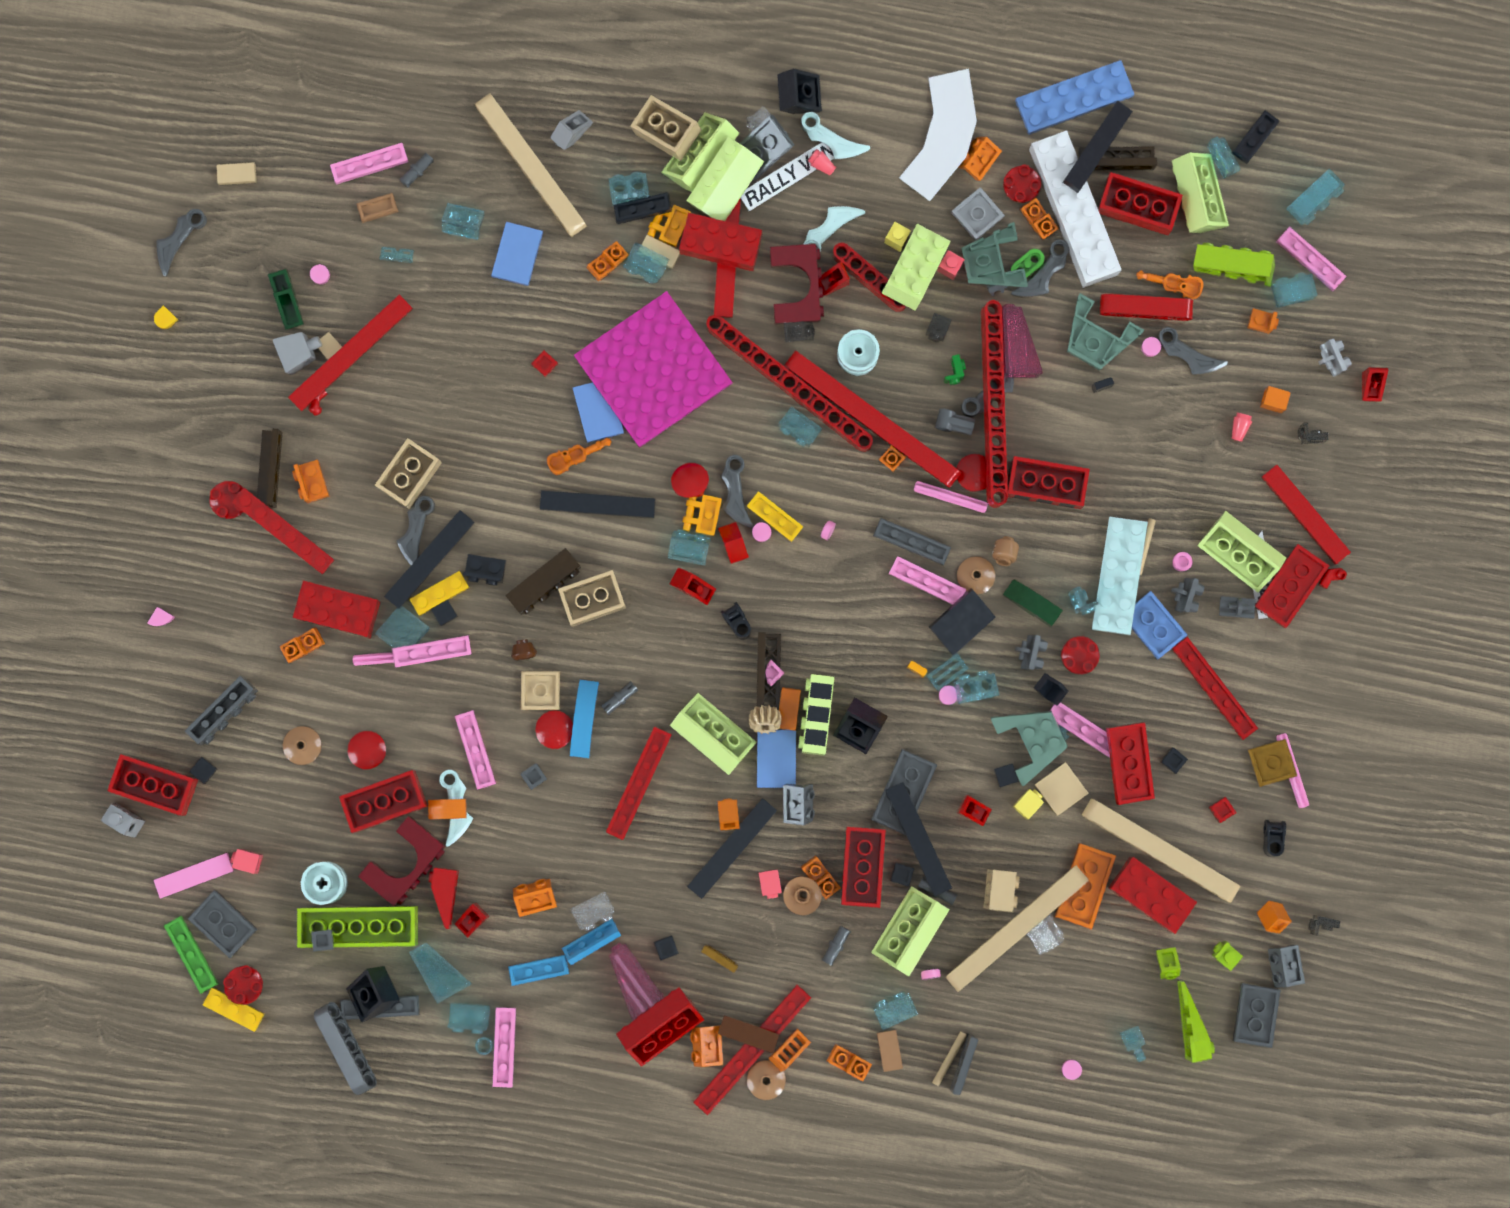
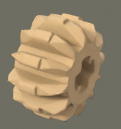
M770 705L754 707L749 714L750 728L754 732H760L761 734L776 732V730L780 729L781 725L780 711L776 707H770Z

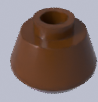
M528 639L518 640L516 645H513L511 658L513 660L534 658L537 651L532 642H528Z

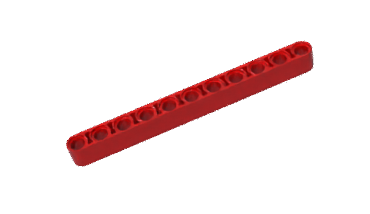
M990 300L981 309L986 495L988 505L992 508H999L1008 499L1003 327L1001 304L996 300ZM987 308H994L995 314L989 313ZM988 326H993L996 333L990 332ZM989 344L995 345V352L989 349ZM989 363H994L997 366V370H992ZM990 381H994L997 384V389H993L990 386ZM991 400H995L998 403V408L992 407ZM991 419H996L999 423V426H993L991 423ZM992 437L999 440V446L992 443ZM993 456H996V457L999 458V460H1000V464H999V465H997V464H995V463L993 462V460H992V457H993ZM993 475L999 476V484L994 482ZM994 494H998L1001 497L1000 503L994 500Z
M711 315L707 319V330L711 335L857 450L866 452L871 448L873 443L872 436L721 316ZM713 321H717L720 323V327L713 329L710 327V324ZM733 333L735 338L729 341L726 340L725 335ZM743 344H747L750 347V350L748 352H742L739 349L740 346ZM757 356H762L765 361L762 364H757L754 359ZM771 368H778L780 373L773 376L769 373V370ZM791 379L795 384L793 387H786L784 382ZM807 391L810 396L807 399H802L799 397V393ZM822 403L825 408L822 411H817L814 405ZM836 414L839 417V421L832 423L829 420V416ZM851 426L854 429V433L846 434L844 428ZM859 439H868L869 445L861 446Z
M796 350L785 363L784 367L947 487L950 488L961 474L957 468Z

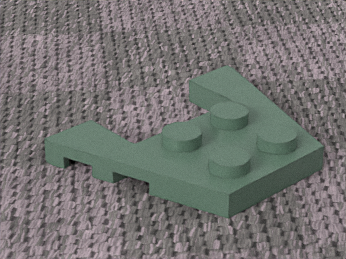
M1014 222L1008 224V227L1001 231L1000 229L994 231L993 235L985 239L982 237L961 248L963 259H965L964 264L968 283L1028 287L1024 268L1004 272L999 244L1018 240Z
M1080 293L1077 298L1067 352L1100 371L1138 338L1144 329L1129 321L1121 337L1118 338L1086 319L1095 301Z
M1052 711L991 717L997 734L1017 727L1033 762L1015 769L1022 786L1026 785L1068 747Z

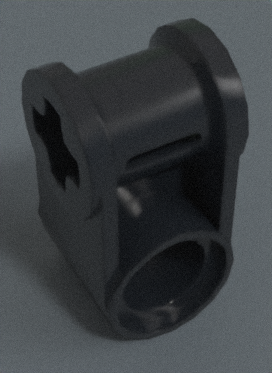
M737 602L729 609L720 611L738 639L745 640L750 637V624ZM739 626H746L748 628L747 633L744 635L737 632Z
M1265 819L1263 826V851L1268 857L1280 856L1285 849L1286 821H1281L1280 823L1270 822ZM1271 843L1277 845L1278 851L1276 853L1270 851Z

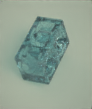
M633 172L629 176L618 174L609 178L613 205L649 197L646 173ZM636 183L643 184V187L639 190L635 189L633 186ZM619 185L625 187L622 192H616L615 188Z
M988 671L978 672L976 677L971 678L970 674L959 676V680L953 682L958 705L999 696L995 673L989 674ZM983 680L989 684L987 690L982 688L981 683ZM964 684H968L970 686L971 690L969 694L964 692Z

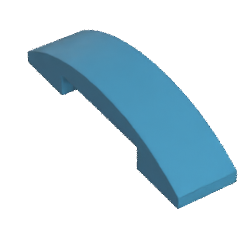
M579 681L570 756L589 758L599 682Z

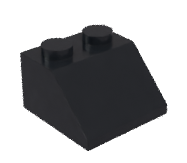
M794 68L777 74L780 111L790 114L822 112L820 75Z
M854 697L833 736L867 754L888 716Z
M385 966L366 969L346 988L361 1022H365L390 1010L400 1000Z

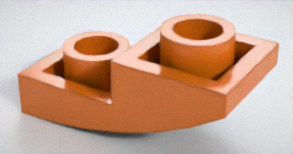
M1034 198L1020 208L1027 221L1042 240L1058 230L1050 214L1045 212L1037 198Z
M616 241L606 248L599 257L589 263L587 269L599 282L618 267L629 254Z
M890 446L880 457L879 461L894 472L907 457L893 446Z
M314 627L299 637H295L281 645L280 649L289 664L325 645V642L318 629Z
M782 687L779 704L781 714L780 729L796 731L801 700L800 689Z
M466 799L428 800L429 819L467 818Z
M816 855L801 866L808 878H811L819 885L825 900L841 889Z
M835 1044L827 1059L828 1063L861 1081H864L872 1066L870 1062Z

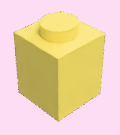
M894 222L884 243L901 252L910 237L911 230Z
M1028 789L1012 807L1026 820H1029L1044 803L1041 800L1043 796L1035 789L1033 791Z

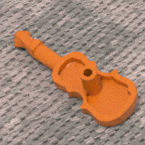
M1142 270L1136 274L1139 280L1145 279L1163 284L1166 291L1182 292L1184 298L1197 299L1203 290L1202 279L1190 274L1186 278L1173 273H1168L1164 277L1144 273Z
M605 438L586 448H583L581 445H575L572 448H568V451L564 450L561 452L558 450V452L548 456V467L554 475H560L565 471H569L570 466L584 462L587 455L601 450L604 446H610L611 439Z

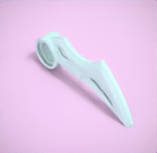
M814 112L805 113L801 119V126L807 132L811 141H820L828 145L833 152L834 159L850 158L870 150V146L846 140L821 125L819 116ZM808 118H813L816 124L813 127H808L805 121Z
M845 206L829 207L825 222L820 227L808 231L803 245L816 244V247L820 248L821 253V245L837 229L852 219L864 215L865 211Z
M454 770L444 771L440 776V784L447 789L448 799H463L467 788L460 780L458 773ZM447 774H452L455 777V782L452 785H447L444 781V777ZM468 813L467 818L450 819L446 840L447 847L459 839L471 824L473 817Z

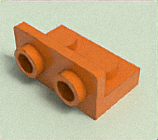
M988 137L975 138L970 144L971 147L966 158L958 166L959 169H965L977 181H981L1002 152Z
M318 460L294 465L295 470L292 473L295 481L299 482L300 488L298 493L301 500L304 499L305 502L311 503L330 497Z
M539 879L535 883L520 884L513 888V898L519 917L557 907L550 879Z
M720 1025L695 1027L692 1029L690 1034V1040L693 1045L691 1059L694 1066L709 1067L723 1065L722 1036L718 1034Z

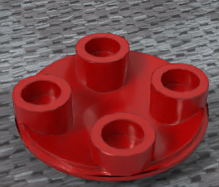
M1028 165L1016 166L1009 170L1004 178V191L1015 202H1029L1040 192V176Z
M969 454L963 457L957 465V469L961 472L957 478L959 484L970 492L984 490L986 488L985 456Z
M686 463L679 466L671 478V485L675 493L685 498L702 496L709 483L706 469L697 463Z
M224 481L217 484L210 491L209 497L210 507L213 512L225 519H233L240 516L243 511L234 505L232 501L242 491L243 487L234 481Z
M1084 636L1069 639L1061 651V659L1064 666L1074 674H1087L1097 666L1100 658L1097 644Z
M548 711L536 723L535 732L537 739L547 748H562L571 741L573 722L567 714L561 711Z
M359 732L352 737L348 744V757L358 768H375L385 758V742L375 732Z
M247 965L234 968L223 981L225 995L231 1002L238 1005H247L254 1002L260 996L263 989V980L260 973Z

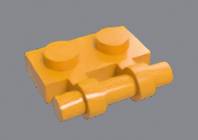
M673 205L672 212L654 217L653 222H650L648 226L649 231L647 235L654 238L656 232H660V241L677 247L684 231L687 215L691 212ZM667 217L665 225H660L662 218Z
M703 495L702 502L696 501L697 497L689 498L686 501V515L683 516L682 520L684 523L683 530L690 532L691 525H697L696 533L715 536L722 498ZM695 508H700L698 519L693 518Z

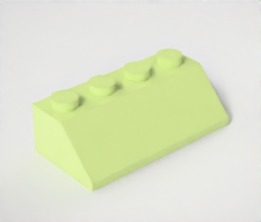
M706 112L697 122L701 132L683 159L680 161L672 157L662 171L669 179L691 192L726 139L730 137L735 141L739 134L726 119Z
M728 137L686 201L708 217L726 221L764 161Z
M1188 153L1172 160L1173 173L1178 184L1177 189L1183 195L1182 209L1185 212L1186 225L1189 232L1202 233L1228 227L1229 224L1211 154Z
M1227 511L1221 515L1197 545L1256 592H1259L1269 582L1286 560L1285 556Z
M699 693L680 711L670 725L728 775L757 743Z
M911 886L871 953L910 976L949 912V909Z

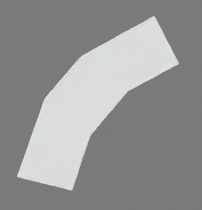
M969 69L929 78L934 114L924 148L899 177L929 201L963 162L968 153L977 122Z

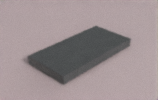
M902 749L871 820L906 835L885 790L903 782L916 811H918L937 764Z

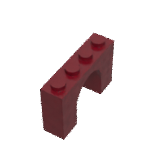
M816 244L770 247L771 268L797 267L807 274L810 281L809 293L801 301L774 304L775 325L820 322L821 317H824L823 305L820 306L819 298H823L822 286L819 287L818 279H822L821 267L817 268V260H820V248L816 249Z
M411 816L405 819L396 832L415 848L417 853L415 869L408 876L397 878L388 874L374 861H370L358 876L393 906H397V904L401 906L408 898L407 892L410 889L414 890L421 881L418 879L422 874L427 875L433 868L432 862L435 859L439 860L446 852L443 850L446 845Z

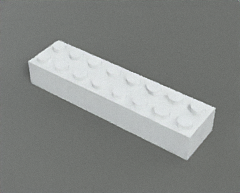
M1064 131L1032 143L1029 151L1063 238L1069 246V253L1082 287L1084 288L1119 275L1122 269L1087 181L1079 193L1062 183L1078 160L1068 132Z

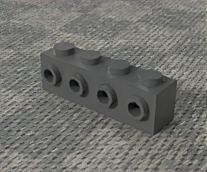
M239 676L185 732L198 745H208L215 738L214 734L218 730L222 731L228 726L229 723L227 721L232 716L235 718L242 712L243 709L241 707L246 702L249 704L256 698L255 694L258 690L245 677Z

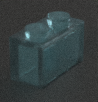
M1303 272L1294 275L1295 278L1287 279V277H1281L1276 279V282L1271 286L1276 307L1288 306L1316 298L1318 294L1313 275H1306Z

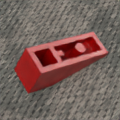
M434 868L433 871H430L429 883H432L431 889L444 928L451 929L459 870Z

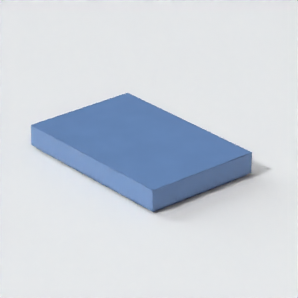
M506 222L491 276L529 286L543 231Z
M593 382L573 387L587 443L624 434L621 421Z
M1149 591L1135 603L1132 630L1157 660L1187 636V633L1152 591Z
M776 730V732H769V734L758 732L757 788H783L785 784L796 785V731Z

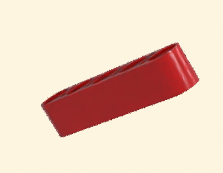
M846 243L835 245L833 259L836 263L842 262L848 273L895 312H901L906 308L905 305H896L894 299L882 294L879 288L886 285L888 278ZM842 249L846 252V255L840 257L836 252ZM859 262L861 267L854 269L851 267V263ZM873 274L875 276V280L868 281L866 280L865 275Z
M1102 294L1100 298V315L1190 321L1193 318V300Z

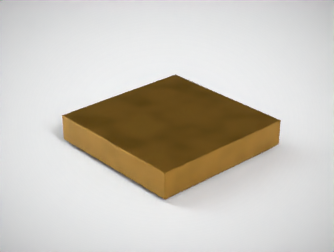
M1286 739L1248 750L1259 787L1298 776Z
M707 944L703 947L701 951L703 954L735 973L738 968L737 963Z

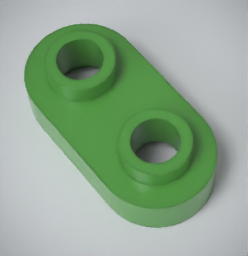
M1032 249L1012 265L1010 271L1024 268L1026 278H1028L1042 266L1044 254L1038 249ZM1032 257L1037 258L1036 263H1033L1031 261Z

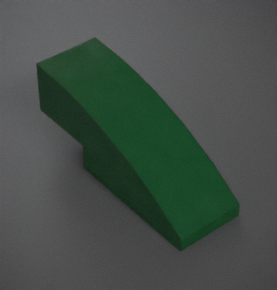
M285 268L269 273L268 278L285 330L303 325L304 322L288 269Z
M1015 579L1012 580L1003 593V596L1049 627L1055 623L1063 611Z

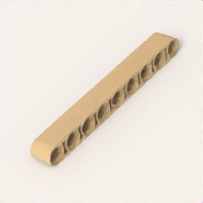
M489 93L476 102L474 105L570 237L586 228L587 225L493 96Z
M1092 798L1082 813L1084 818L1229 903L1233 901L1240 888L1235 882Z
M1075 865L953 969L945 978L959 992L1086 884L1089 879Z

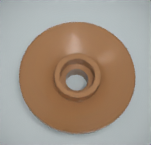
M970 557L959 566L957 580L960 587L966 589V592L969 589H973L979 595L987 592L993 586L995 571L988 560L982 557ZM976 571L979 572L980 577L975 578L973 576V573Z
M296 727L290 730L284 738L283 751L287 759L292 763L298 765L312 763L321 752V739L317 732L309 727ZM299 742L304 743V747L302 749L298 748Z
M801 876L793 878L787 883L784 888L783 899L791 912L798 915H808L819 907L822 893L819 885L814 880ZM802 891L806 892L807 897L803 898L800 893Z
M769 1060L757 1062L748 1072V1088L759 1099H774L782 1093L785 1087L786 1077L784 1071L781 1072ZM768 1077L770 1083L764 1084L763 1078Z

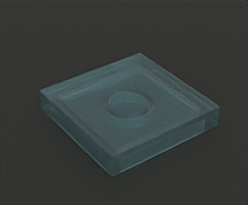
M402 606L390 615L375 634L390 647L397 648L417 644L430 628Z

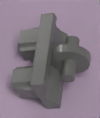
M1185 578L1183 583H1179L1178 588H1172L1171 592L1176 594L1174 599L1177 602L1175 611L1195 613L1198 611L1199 603L1193 601L1194 595L1201 596L1205 588L1198 583L1199 579Z
M1221 596L1219 616L1254 619L1256 599Z
M1027 635V640L1022 641L1021 647H1015V651L1020 652L1018 659L1022 660L1020 669L1034 670L1043 668L1044 661L1037 658L1038 651H1046L1048 642L1042 640L1041 636Z

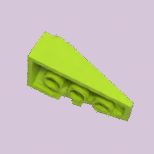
M1177 981L1185 1059L1192 1063L1212 1059V1054L1215 1053L1214 1043L1210 1041V1037L1185 982Z

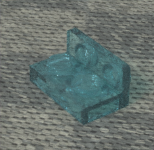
M1218 136L1211 139L1207 147L1223 179L1239 172L1240 167L1224 137L1219 139Z
M447 203L442 217V232L478 240L480 227L484 219V211Z
M634 243L623 267L631 274H638L644 277L643 279L649 283H657L662 278L669 259L638 243Z
M792 406L778 423L779 430L786 436L792 435L795 437V442L802 447L805 445L810 447L822 430V427Z
M684 530L673 531L668 558L705 566L711 538L704 534H688Z
M1080 586L1068 592L1076 614L1081 612L1083 616L1096 610L1095 607L1099 604L1098 600L1087 604V593Z
M902 991L893 995L894 999L888 1002L884 999L875 1003L877 1007L873 1008L882 1030L918 1015L909 993L905 994Z
M450 1003V1016L447 1028H452V1032H464V1029L472 1030L471 1033L483 1034V1030L486 1031L489 1027L490 1006Z

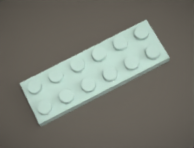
M1109 517L1092 630L1131 635L1148 522Z

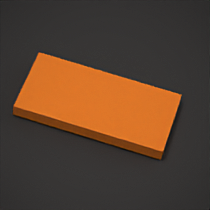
M1079 843L1071 868L1077 865L1089 881L1057 908L1054 917L1092 929L1116 856Z

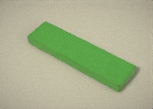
M183 916L164 925L200 994L218 985L216 977Z

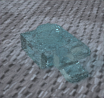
M1139 1026L1120 1032L1119 1034L1126 1050H1133L1137 1062L1145 1060L1146 1057L1141 1046L1146 1043Z

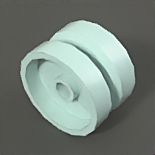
M858 329L848 332L839 342L837 351L839 365L851 375L867 374L877 364L880 352L879 343L875 336L868 331ZM856 350H860L861 354H856Z
M332 862L314 863L305 870L301 879V889L305 897L312 903L319 905L338 901L346 893L348 886L345 871L338 864ZM323 880L327 881L328 884L326 886H323Z

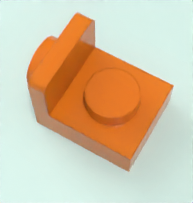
M1253 308L1247 328L1270 334L1278 326L1279 318H1276L1278 312L1268 313Z

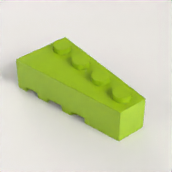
M1203 243L1202 245L1197 244L1193 267L1196 272L1221 276V273H1224L1230 279L1236 280L1244 277L1245 280H1248L1247 282L1256 283V281H1264L1265 286L1271 287L1275 261L1274 254H1271L1269 251L1252 252L1249 248L1238 250L1228 245L1215 247L1211 243Z

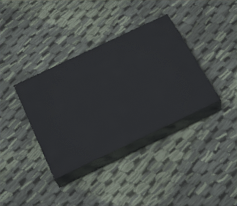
M969 589L936 619L929 628L954 656L996 617L973 589Z

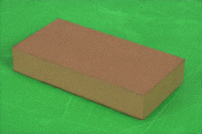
M393 193L356 204L362 223L399 212Z
M896 1029L878 1032L877 1038L883 1072L903 1069Z

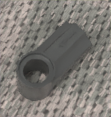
M939 409L935 428L941 431H955L971 436L975 419L957 415L956 412L948 409Z

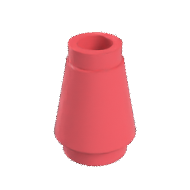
M816 149L808 159V162L811 163L810 166L829 176L836 169V166H834L822 150Z
M1237 412L1233 420L1231 439L1243 441L1252 424V416Z

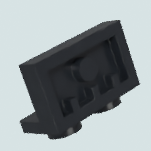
M468 554L463 576L470 582L478 583L479 580H485L486 584L497 586L498 583H503L506 560Z

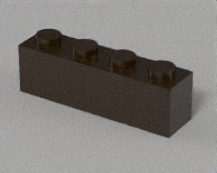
M565 548L505 596L521 615L523 613L527 615L535 608L533 605L538 601L542 603L550 597L549 593L555 589L557 591L559 588H562L565 585L564 581L569 577L573 579L580 573L579 569L581 566Z

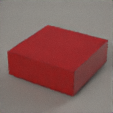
M543 350L531 365L546 377L558 365V362Z
M1223 797L1209 807L1219 823L1236 814V811L1226 797Z

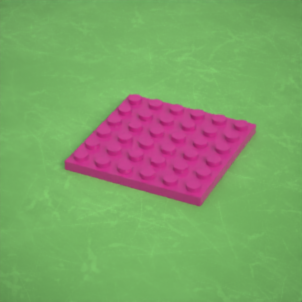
M667 291L574 354L577 362L639 448L733 383Z

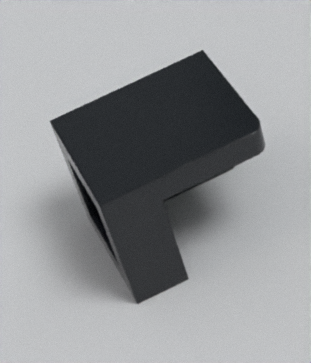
M1046 673L1034 686V689L1043 698L1056 706L1060 704L1069 692L1061 682Z

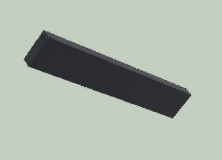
M1119 101L1115 103L1062 183L1079 193L1132 114V110Z
M541 490L540 510L654 518L656 499Z
M460 510L384 597L400 609L475 522Z
M902 782L886 789L885 791L934 897L952 889L904 783Z
M762 798L739 825L740 829H736L687 887L702 899L777 810Z

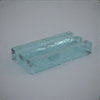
M957 653L929 673L927 678L935 689L939 691L969 668ZM957 659L958 662L936 679L932 678L933 675ZM960 665L963 667L960 671H958L956 674H954L938 686L937 682L939 680L944 678L946 675H948L950 672H952Z

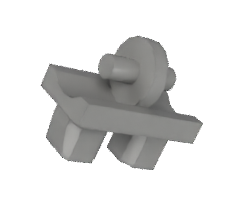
M1333 338L1319 346L1323 359L1318 361L1319 365L1325 364L1327 369H1330L1333 377L1348 370L1347 368L1352 365L1350 358H1342L1340 351L1344 350L1342 340L1335 341Z

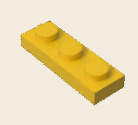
M759 491L747 505L748 509L790 542L803 529L800 523Z
M458 571L410 598V601L417 614L421 616L470 587L462 573Z
M214 987L211 988L203 1003V1006L254 1032L257 1030L265 1014L249 1005H238L231 1002L224 992Z

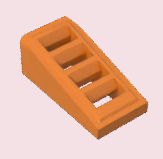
M796 1029L773 1052L769 1060L783 1072L811 1042L799 1029ZM795 1037L803 1044L801 1047L794 1040ZM789 1043L797 1050L796 1052L788 1045ZM783 1049L791 1055L790 1058L783 1052Z

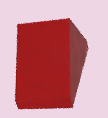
M839 262L822 274V279H818L819 287L822 286L823 297L848 286L850 282L842 262Z
M1369 367L1362 372V401L1382 402L1389 371L1388 368Z
M736 522L718 528L731 564L749 558Z
M966 795L956 813L984 826L992 809Z
M473 903L457 920L455 925L468 938L490 916L477 903Z

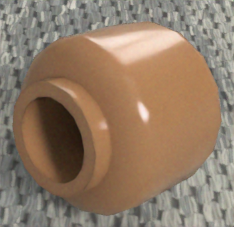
M1004 536L995 541L992 557L997 564L1010 566L1017 560L1019 545L1012 537Z

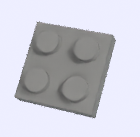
M981 187L951 211L952 215L975 241L1005 216Z

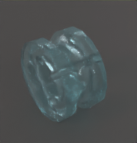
M483 1037L477 1040L475 1048L479 1054L487 1055L492 1052L494 1044L490 1038ZM483 1040L487 1041L486 1044L489 1043L490 1045L486 1052L482 1051L483 1048L480 1049L479 1047L480 1044H483Z

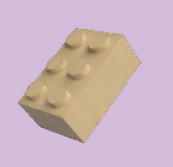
M652 95L630 126L637 136L680 161L701 132L697 121Z
M407 438L375 486L410 509L442 462Z
M613 570L558 589L572 627L626 609Z
M987 869L983 908L1013 912V908L1017 907V896H1014L1015 888L1019 887V877L1016 876L1017 872Z

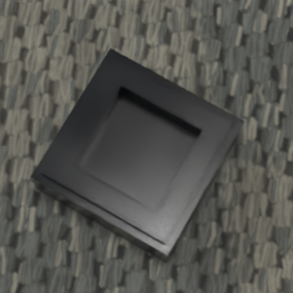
M1110 377L1095 382L1092 385L1093 393L1111 388L1114 385L1113 378Z
M449 600L431 609L440 626L458 617Z
M1172 747L1160 762L1174 774H1177L1188 759Z
M201 757L189 772L203 784H206L217 771V768L204 757Z
M1013 763L994 769L999 787L1019 782Z
M895 863L890 881L909 887L914 868Z
M672 935L654 942L660 961L679 954Z

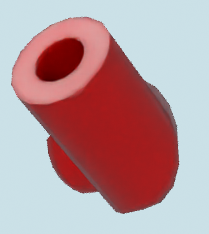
M326 391L308 406L310 413H313L315 416L322 412L319 405L320 401L328 394Z
M1342 568L1328 569L1318 585L1327 589L1331 581L1344 580L1347 573Z

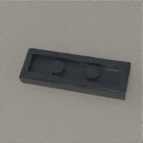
M1264 110L1232 154L1245 164H1248L1280 120Z
M665 192L615 204L616 223L622 224L672 212L669 193Z

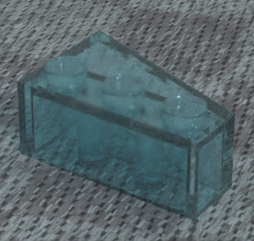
M1329 168L1286 209L1301 225L1304 223L1309 225L1316 218L1314 216L1315 213L1319 210L1323 212L1330 205L1329 201L1333 197L1337 199L1345 191L1343 189L1345 184Z
M427 943L409 952L437 1004L472 984Z

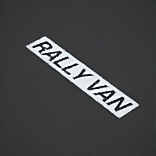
M821 142L747 188L741 199L748 210L754 209L817 170L810 166L811 163L808 162L809 157L816 149L822 150L830 161L833 160L834 155L830 147Z

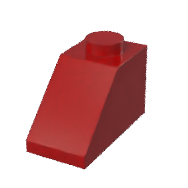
M679 567L669 583L674 588L707 606L716 591L715 587L693 573Z

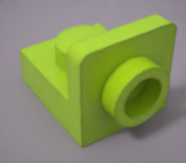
M1227 941L1219 942L1213 948L1214 953L1212 956L1229 971H1232L1243 957Z
M1176 947L1156 950L1160 978L1173 980L1180 976L1181 967Z

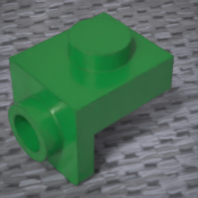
M960 354L951 357L954 375L946 376L944 378L945 384L956 385L961 383L960 380H963V370H966L964 359H960Z

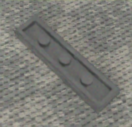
M880 518L873 535L876 538L941 565L945 564L951 549L950 546Z
M419 995L399 996L400 1000L390 1010L373 1018L420 1015ZM351 999L340 1000V1009L345 1020L359 1019Z

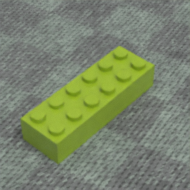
M418 906L297 908V948H313L311 932L331 929L334 947L417 946Z

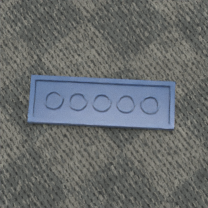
M1120 60L1016 98L1015 101L1029 135L1115 104L1117 101L1126 100L1135 94Z

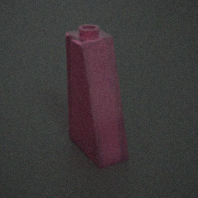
M1005 304L1002 307L1004 378H1038L1043 374L1022 307H1017L1015 304Z
M619 942L610 949L612 953L609 957L632 1021H634L640 1014L645 1013L655 1003L665 998V996L626 943L621 945Z

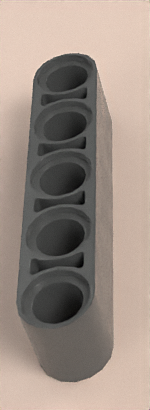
M329 1002L314 1012L315 1021L353 1093L361 1095L373 1089L377 1084L376 1077L338 1005L334 1002Z

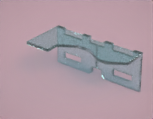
M382 247L379 259L412 263L414 250L399 249L397 252L395 248Z

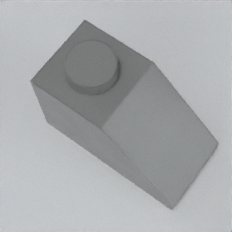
M578 110L561 120L550 138L557 146L565 150L576 143L592 125L593 121Z

